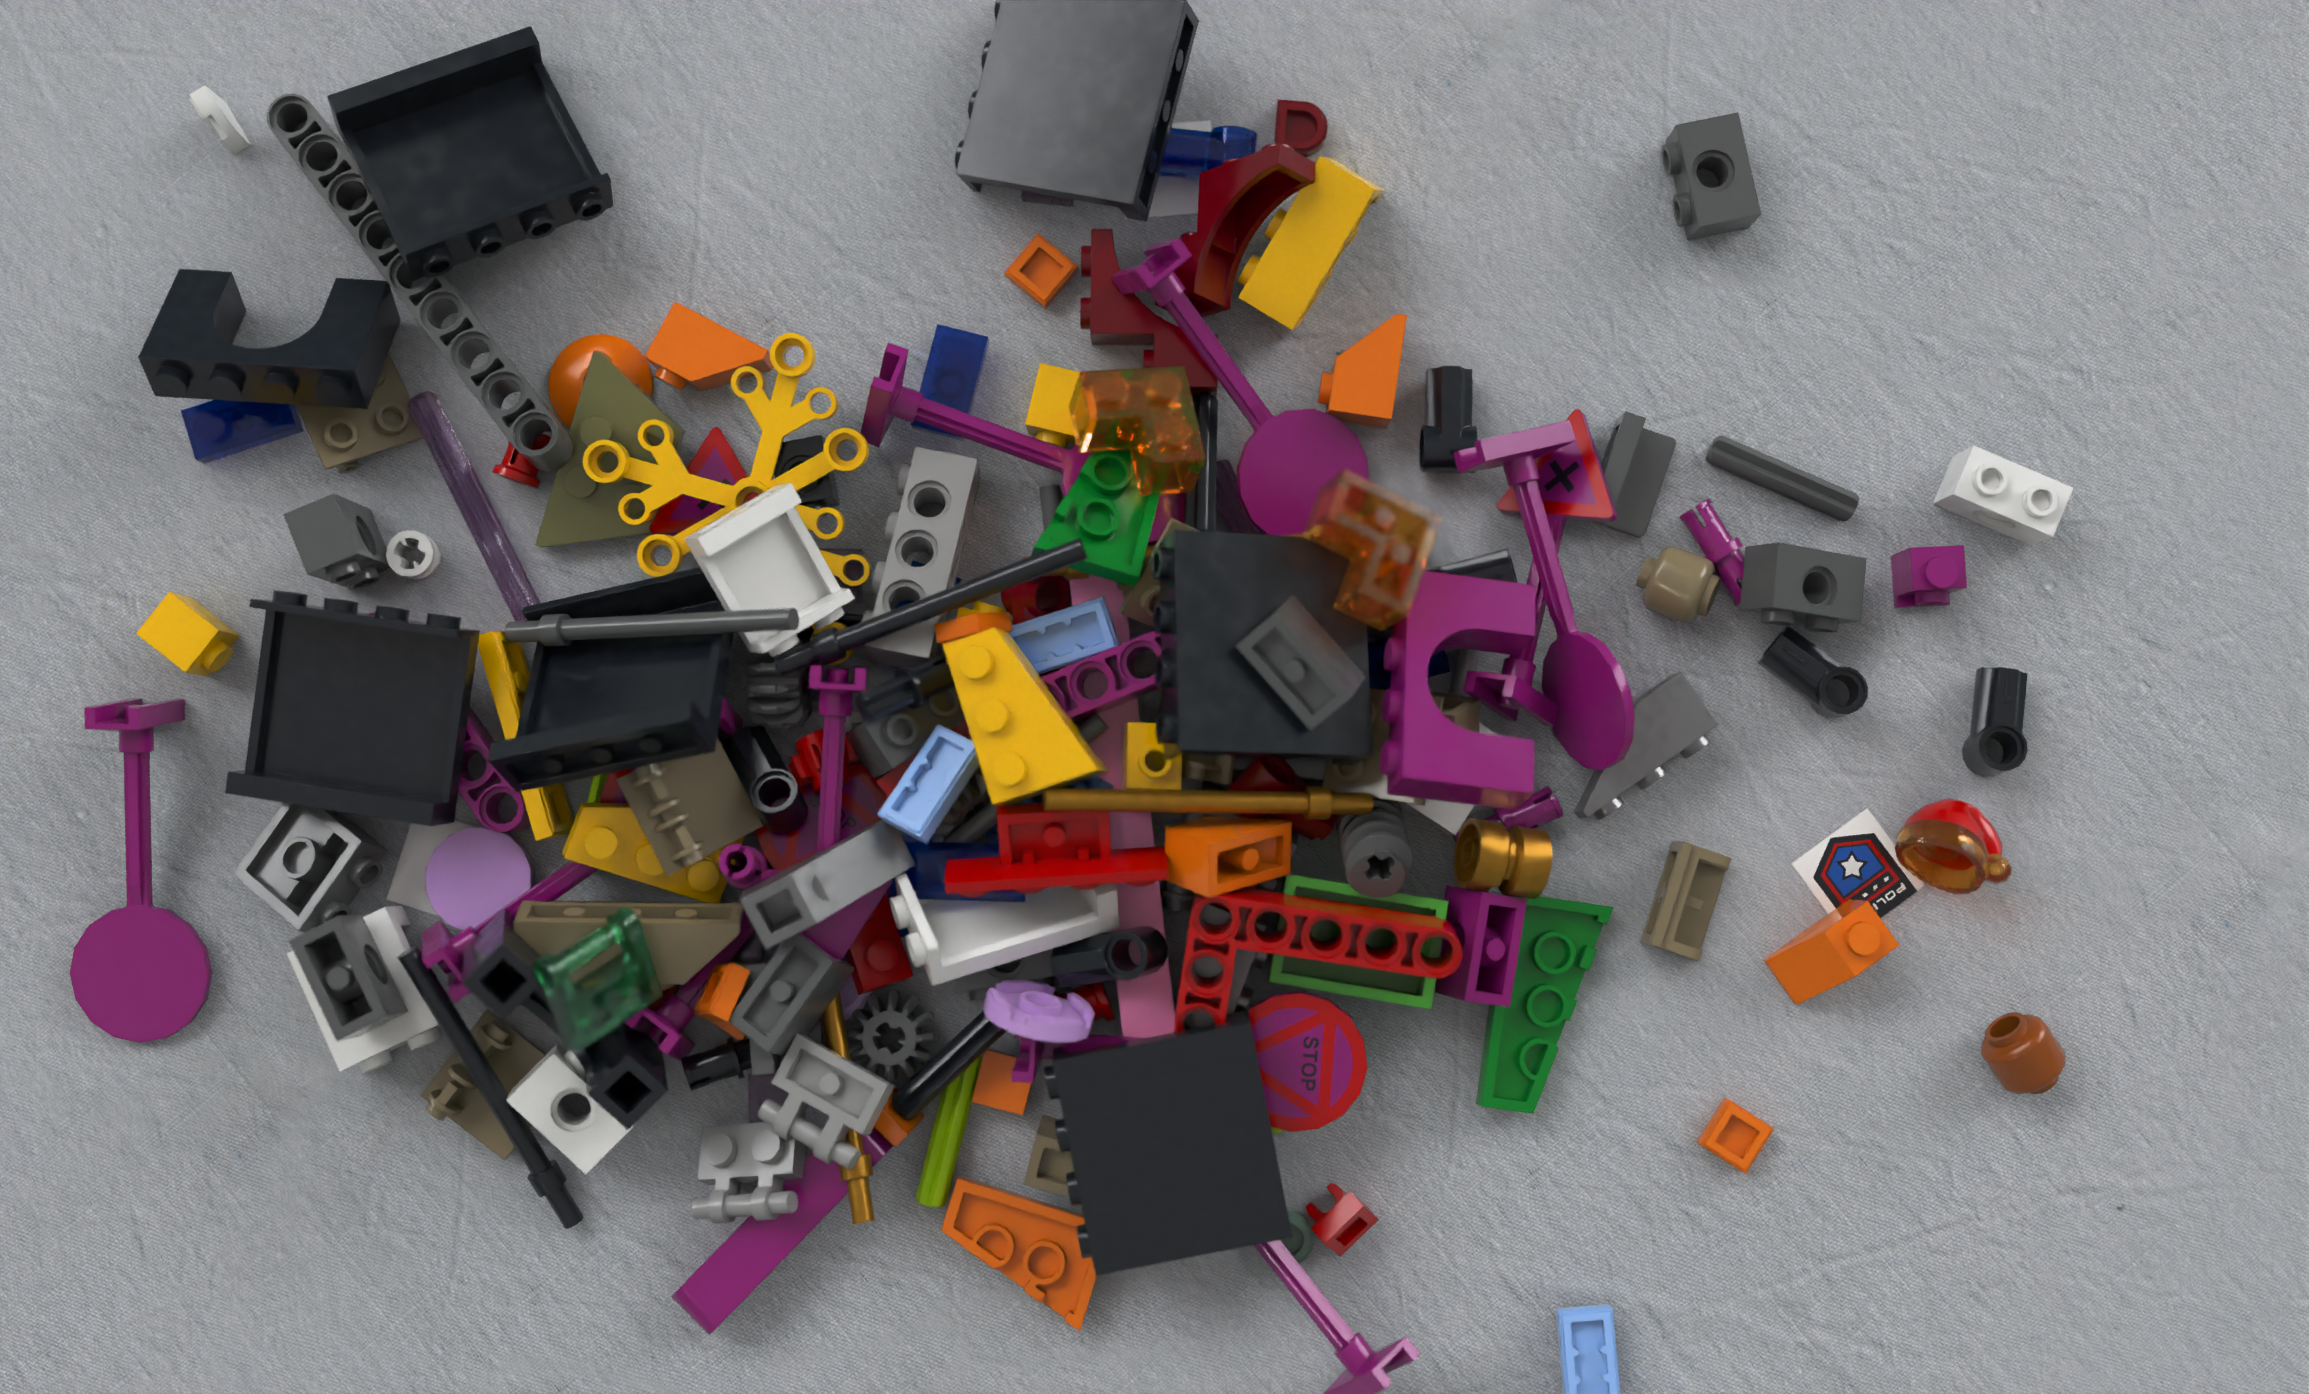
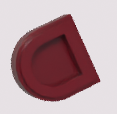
M1277 99L1274 143L1289 145L1295 152L1304 157L1318 152L1325 142L1328 130L1327 119L1323 111L1310 102Z

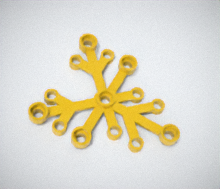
M786 333L779 336L773 342L770 348V361L778 371L771 400L765 392V377L759 370L750 366L738 368L731 377L732 390L737 396L744 398L762 430L750 476L740 479L733 486L689 474L672 444L674 440L673 430L664 421L656 419L647 420L638 430L639 443L644 449L651 451L657 464L630 457L625 447L615 441L598 440L587 447L583 455V467L587 475L594 481L612 484L627 478L652 485V487L641 493H629L620 500L618 512L622 520L628 524H646L652 519L655 510L683 494L726 506L673 537L666 534H654L646 537L637 549L638 564L646 574L658 577L676 573L683 564L684 556L691 552L684 538L745 504L751 494H762L775 485L792 483L797 492L836 469L852 472L860 469L866 463L869 456V445L866 438L856 430L839 428L828 435L821 453L773 479L784 437L815 419L828 420L832 418L839 408L836 394L825 387L811 389L803 401L792 406L800 377L807 375L813 369L816 362L814 346L808 339L796 333ZM792 347H800L804 352L803 362L795 367L789 366L786 362L787 351ZM747 373H753L758 382L756 389L751 393H744L739 385L741 377ZM818 394H827L831 400L829 410L823 414L816 413L812 407L813 399ZM654 426H660L664 431V440L658 446H652L647 439L648 431ZM847 440H852L858 450L855 458L850 461L843 460L839 455L840 445ZM612 452L617 456L618 466L614 471L608 473L602 468L601 460L606 453ZM634 499L641 500L645 506V512L639 519H633L628 513V505ZM803 505L795 506L807 529L813 530L814 534L819 538L832 540L838 538L844 532L845 518L837 509L824 507L817 510ZM827 513L833 514L838 522L836 530L831 534H825L819 527L820 518ZM662 545L667 546L672 554L671 561L665 566L659 565L654 556L656 549ZM819 549L832 574L839 577L846 585L860 586L870 579L872 567L866 557L859 554L841 556ZM852 560H858L864 566V574L857 581L849 579L845 572L846 565ZM834 621L825 627L816 629L815 625L812 624L811 626L814 629L812 636L832 627L840 631L848 626ZM855 648L846 651V658L828 665H837L847 661L853 655Z

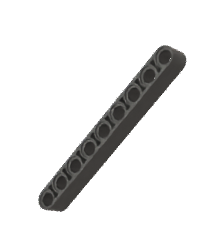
M293 93L276 98L267 112V123L270 130L507 439L535 468L543 471H555L563 467L570 460L573 452V442L568 432L445 274L437 277H427L422 286L411 289L413 281L395 244L386 249H381L386 239L391 236L346 145L305 97ZM307 121L301 130L294 132V129L300 123ZM337 159L330 169L322 171L329 161ZM367 197L365 203L360 208L352 210L357 200ZM459 313L457 321L452 326L441 329L442 322L447 316ZM489 352V358L483 366L471 369L472 362L478 355ZM520 392L521 396L515 406L509 409H502L503 400L509 394ZM544 432H552L551 440L546 447L540 450H532L534 439Z

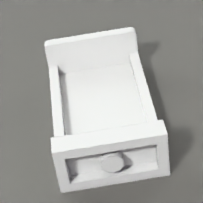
M902 873L895 877L897 896L889 899L897 928L900 930L907 927L910 933L906 935V943L912 963L915 967L924 965L932 986L1120 928L1118 892L1114 883L1101 884L1099 887L1091 890H1076L1070 886L1047 887L1040 892L1023 894L1015 890L990 891L988 894L980 897H965L959 893H946L944 882L914 891L907 874Z

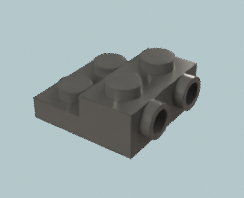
M282 803L233 874L300 932L306 933L338 916L352 915L349 905L361 888L370 887L380 878L383 871V865L380 861L388 850L357 824L341 818L332 810Z

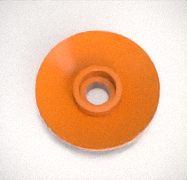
M594 334L574 341L559 354L550 371L548 393L555 413L566 426L571 427L593 351L606 353L621 372L634 384L637 383L652 398L654 388L652 372L647 360L635 346L613 335Z

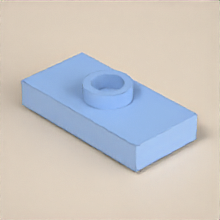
M1105 596L1012 625L1013 631L1009 632L1038 674L1082 661L1120 645Z
M937 724L878 812L880 818L891 826L927 844L980 764L973 741Z
M1610 1304L1556 1308L1563 1394H1620L1613 1307Z

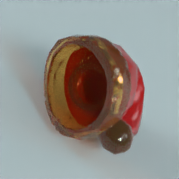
M1948 798L1923 806L1906 820L1904 826L1895 837V853L1898 861L1912 875L1917 876L1919 880L1947 893L1957 895L1969 894L1979 889L1984 881L1993 884L2004 883L2012 872L2008 860L2002 856V842L1992 824L1976 807L1961 800Z

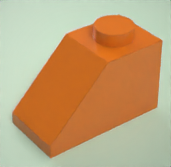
M675 301L644 356L657 368L654 375L655 378L681 392L686 384L701 392L731 383L733 373L740 367L750 366L761 373L773 369L770 361V352L767 349ZM747 373L743 375L740 380L755 375L753 373Z
M1396 313L1336 357L1332 373L1322 372L1317 403L1327 404L1326 414L1338 417L1344 423L1388 428L1393 415L1407 315Z
M1204 817L1166 827L1165 853H1167L1169 878L1166 881L1210 898L1291 874L1292 822L1285 819Z
M1849 899L1763 961L1792 1002L1797 1005L1856 977L1900 945L1868 900Z

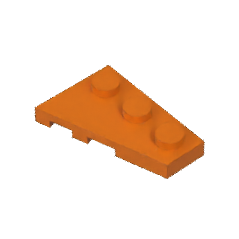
M958 1176L941 1231L993 1269H998L1016 1282L1038 1302L1042 1301L1064 1317V1321L1075 1329L1081 1330L1097 1277L1092 1257L1083 1259L1080 1251L1077 1226L1085 1224L1084 1215Z

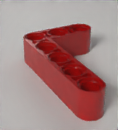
M1240 888L1210 898L1197 893L1191 906L1174 1030L1175 1032L1192 1029L1187 1025L1185 1017L1197 1010L1208 1012L1214 1019L1212 1025L1225 1023L1237 948L1429 978H1444L1452 974L1459 967L1462 960V947L1454 927L1448 921L1435 916L1249 888ZM1210 903H1220L1230 910L1231 916L1223 924L1212 925L1202 918L1200 912ZM1266 911H1275L1285 918L1286 923L1280 931L1266 933L1256 926L1255 921L1260 914ZM1320 920H1332L1341 928L1339 934L1330 941H1319L1310 933L1312 926ZM1377 928H1386L1395 934L1393 943L1389 947L1380 950L1370 948L1365 943L1366 937L1372 930ZM1433 936L1446 938L1450 942L1448 950L1437 958L1424 956L1420 952L1422 944ZM1202 957H1212L1221 963L1223 969L1218 975L1212 978H1205L1199 976L1194 971L1192 965Z

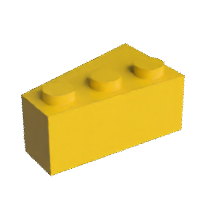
M1319 157L1315 165V183L1297 191L1298 195L1288 212L1282 208L1277 211L1264 236L1271 239L1261 258L1253 254L1238 278V282L1244 285L1238 298L1291 330L1300 326L1331 276L1332 269L1347 244L1350 245L1359 230L1357 227L1371 203H1376L1383 192L1382 188L1329 157Z
M994 627L943 645L992 805H1011L1041 795L1045 788L1059 789L1109 772L1101 759L1095 755L1079 733V729L1072 719L1066 715L1052 696L1048 686L1009 633Z

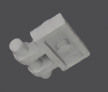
M796 1034L771 1082L789 1094L783 1106L771 1099H767L759 1109L758 1118L772 1125L773 1133L783 1139L790 1141L795 1138L814 1149L813 1156L823 1162L831 1164L835 1161L851 1170L858 1162L861 1151L845 1142L849 1128L862 1135H870L895 1085L806 1035ZM809 1105L830 1116L824 1129L805 1119V1111Z
M767 1122L703 1127L697 1181L706 1185H715V1191L709 1197H696L693 1199L691 1204L693 1217L695 1219H710L713 1223L719 1224L732 1223L736 1217L753 1216L757 1221L775 1220L779 1214L794 1213L798 1206L797 1195L794 1191H783V1182L788 1179L803 1178L806 1145L795 1138L787 1141L773 1133V1126ZM758 1182V1187L752 1194H740L741 1183Z

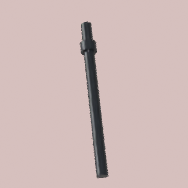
M1078 538L840 631H837L835 627L814 634L812 636L813 641L776 655L774 657L776 666L780 674L784 676L820 661L823 665L846 658V651L1088 558L1085 546L1081 538Z
M414 946L398 956L399 961L530 1171L527 1179L539 1197H546L565 1229L575 1226L584 1216L564 1185L567 1177L556 1160L549 1161L522 1115L506 1101L509 1095L432 968L428 969L422 962V952L419 947Z

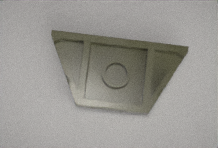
M593 351L569 430V436L573 442V452L570 460L557 470L535 543L536 546L544 548L650 533L649 526L661 509L660 507L655 510L652 519L646 524L631 525L626 523L618 512L620 500L629 493H641L652 487V485L627 478L612 484L600 483L591 479L584 470V452L590 444L598 440L615 441L625 447L630 457L657 464L651 451L644 449L638 440V430L647 420L656 419L664 421L672 428L674 434L672 444L677 453H679L685 430L667 413H663L652 402V398L637 383L634 384L612 363L613 360L604 352ZM654 426L648 431L647 439L652 446H658L664 440V431L660 426ZM612 452L606 453L601 460L602 468L606 472H612L618 466L617 456ZM634 499L628 505V513L633 519L641 518L645 512V506L641 500Z

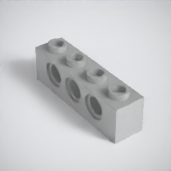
M915 446L911 464L903 463L898 478L897 493L903 495L899 513L891 512L886 525L885 543L890 544L886 562L878 561L874 571L872 592L878 593L874 611L866 610L862 622L894 610L902 601H917L955 586L981 480L978 459ZM928 503H938L945 507L935 517H924L918 514L921 507ZM918 551H924L932 555V559L921 567H913L905 563L911 554ZM948 612L865 644L870 662L911 669L936 658L940 643H937L934 624L946 621Z

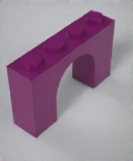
M1408 568L1396 587H1390L1386 598L1385 615L1387 619L1393 620L1392 637H1389L1386 642L1383 662L1384 669L1391 671L1390 689L1386 690L1382 703L1383 722H1389V741L1384 743L1380 758L1381 774L1388 775L1387 794L1516 810L1534 793V740L1477 733L1459 727L1450 721L1435 704L1428 687L1427 670L1431 656L1449 649H1470L1518 656L1535 637L1536 585Z

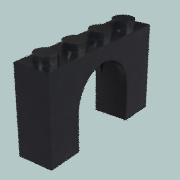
M179 269L138 358L155 396L367 409L401 320L391 287L387 281L336 278L319 320L304 335L275 347H240L232 343L245 316L246 308L232 272Z
M504 908L465 946L461 983L502 1020H505L519 1005H522L547 1024L566 1043L583 1066L586 1073L587 1095L629 1130L668 1091L662 1051L658 1049L659 1046L646 1034L624 1023L623 1021L626 1016L600 992L589 987L587 984H572L514 932L515 916Z

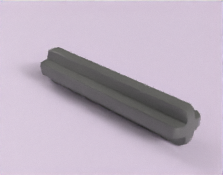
M1723 435L1717 436L1713 440L1707 452L1706 461L1709 464L1839 521L1850 519L1857 508L1859 497L1856 493Z

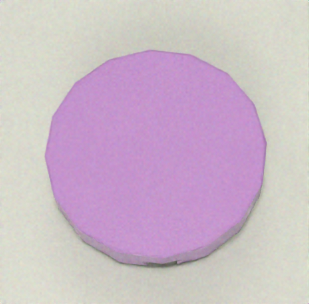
M468 827L449 835L434 849L426 867L425 890L432 908L447 924L461 930L466 929L470 925L475 928L533 887V883H535V867L528 850L514 835L505 832H494L486 827Z
M1004 980L997 983L995 989L991 987L987 990L983 1006L986 1018L998 1027L1034 1040L1056 1043L1077 1042L1087 1038L1091 1032L1095 1012L1089 1002L1079 995L1068 992L1067 998L1064 999L1054 995L1055 987H1051L1050 984L1030 980Z

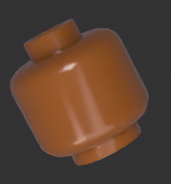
M2018 1012L2008 1013L1995 1019L1985 1031V1038L1981 1045L1982 1057L2007 1091L2017 1094H2041L2051 1089L2057 1083L2058 1076L2061 1074L2066 1063V1055L2041 1018L2028 1014L2022 1015V1013Z

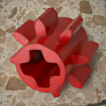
M823 729L799 739L795 743L798 754L791 756L792 762L789 763L798 786L801 787L811 783L815 794H820ZM846 737L842 787L852 780L849 769L856 767L855 761L859 759Z

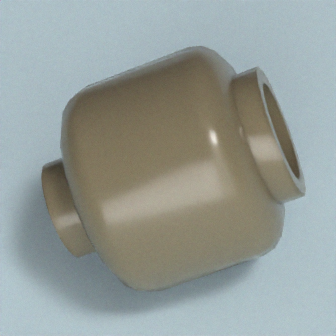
M1669 546L1661 551L1657 559L1649 556L1646 558L1640 570L1636 586L1645 589L1643 602L1648 610L1680 622L1689 623L1696 619L1698 614L1707 616L1718 592L1721 577L1714 575L1715 568L1711 560L1680 548Z

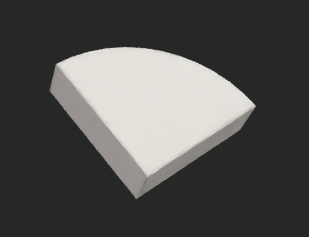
M203 86L189 94L191 97L189 100L202 119L207 117L210 119L221 138L219 141L227 150L236 155L251 146L223 99L207 86Z

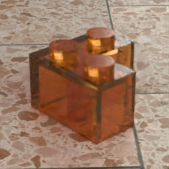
M1185 366L1080 371L1069 404L1078 452L1130 449L1140 496L1192 492L1206 458Z
M1343 469L1323 485L1318 491L1302 537L1350 559L1333 608L1380 631L1406 617L1410 612L1442 516L1346 469Z

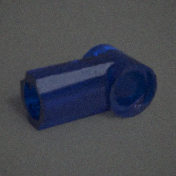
M1218 126L1213 128L1211 132L1171 128L1159 176L1199 180L1201 172L1218 167L1225 160L1242 158L1256 153L1258 135L1253 130L1238 126Z

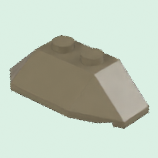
M522 901L514 919V932L572 984H587L594 989H611L619 984H643L648 989L663 990L671 988L675 984H685L740 934L744 907L741 903L721 904L708 902Z

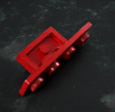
M1043 803L997 806L1000 856L947 860L944 883L945 892L948 894L959 893L965 897H980L988 894L990 891L1015 890L1023 894L1040 892L1047 887L1070 886L1076 890H1091L1099 887L1101 884L1126 883L1130 886L1143 887L1151 885L1157 880L1168 879L1169 872L1167 853H1165L1164 846L1111 849L1109 812L1044 811Z

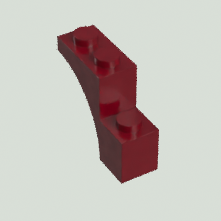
M1281 143L1268 144L1261 151L1242 158L1225 160L1222 165L1199 174L1197 232H1186L1180 236L1181 241L1192 256L1175 271V274L1186 288L1183 291L1202 318L1230 309L1231 294L1237 269L1248 244L1258 228L1285 199L1300 189L1315 183L1316 163L1295 152L1291 146Z
M1091 229V246L1081 245V278H1091V297H1081L1080 327L1081 329H1090L1092 345H1154V350L1143 351V382H1154V391L1173 397H1189L1200 392H1208L1211 396L1217 397L1218 379L1181 328L1152 312L1134 293L1123 295L1110 278L1120 271L1114 249L1113 229Z

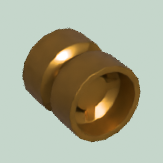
M1475 818L1468 819L1463 824L1455 845L1453 858L1455 881L1460 888L1489 892L1494 886L1498 887L1503 895L1536 899L1542 894L1551 871L1552 844L1550 837L1545 830L1522 826H1511L1507 830L1499 822Z

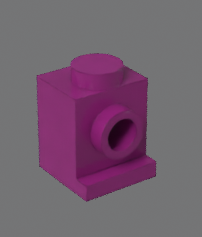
M1964 545L1908 548L1891 556L1894 608L1950 605L1949 594L1967 588Z

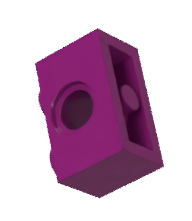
M1446 885L1444 900L1449 901L1446 921L1454 927L1462 947V960L1459 967L1452 974L1444 978H1436L1434 993L1463 1001L1510 1007L1527 899ZM1446 938L1442 939L1440 956L1449 948L1450 942Z

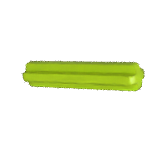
M982 1055L941 1093L915 1195L916 1201L922 1205L939 1208L943 1207L947 1202L983 1059Z

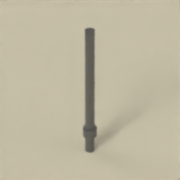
M795 608L572 619L568 614L543 615L540 620L508 622L505 626V637L510 643L541 642L544 646L551 647L568 646L573 640L784 631L796 630L798 628L799 614Z

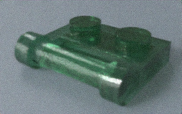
M621 907L607 917L605 925L559 954L548 953L532 964L533 975L538 984L545 990L563 1047L576 1053L581 1052L663 996L641 922L637 915L628 907ZM619 942L622 951L620 954L574 984H571L568 974Z

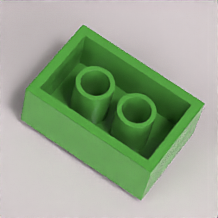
M1292 874L1283 876L1281 893L1435 916L1446 920L1449 902L1404 893L1372 898L1360 894L1350 884ZM1277 913L1274 933L1280 931L1286 923L1285 918L1280 913ZM1320 920L1312 926L1310 933L1319 941H1330L1339 934L1341 928L1332 920ZM1377 928L1367 935L1365 943L1370 948L1376 950L1385 949L1393 943L1395 934L1389 929ZM1433 936L1427 939L1422 944L1420 952L1430 958L1440 957L1443 937ZM1271 953L1266 978L1269 982L1425 1009L1432 1008L1436 978Z

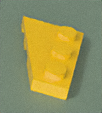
M581 803L562 855L565 859L696 900L719 903L727 883L726 877L719 868V856L724 848L729 845H742L744 837L705 856L702 860L666 876L628 803ZM732 859L731 864L734 865L735 860Z

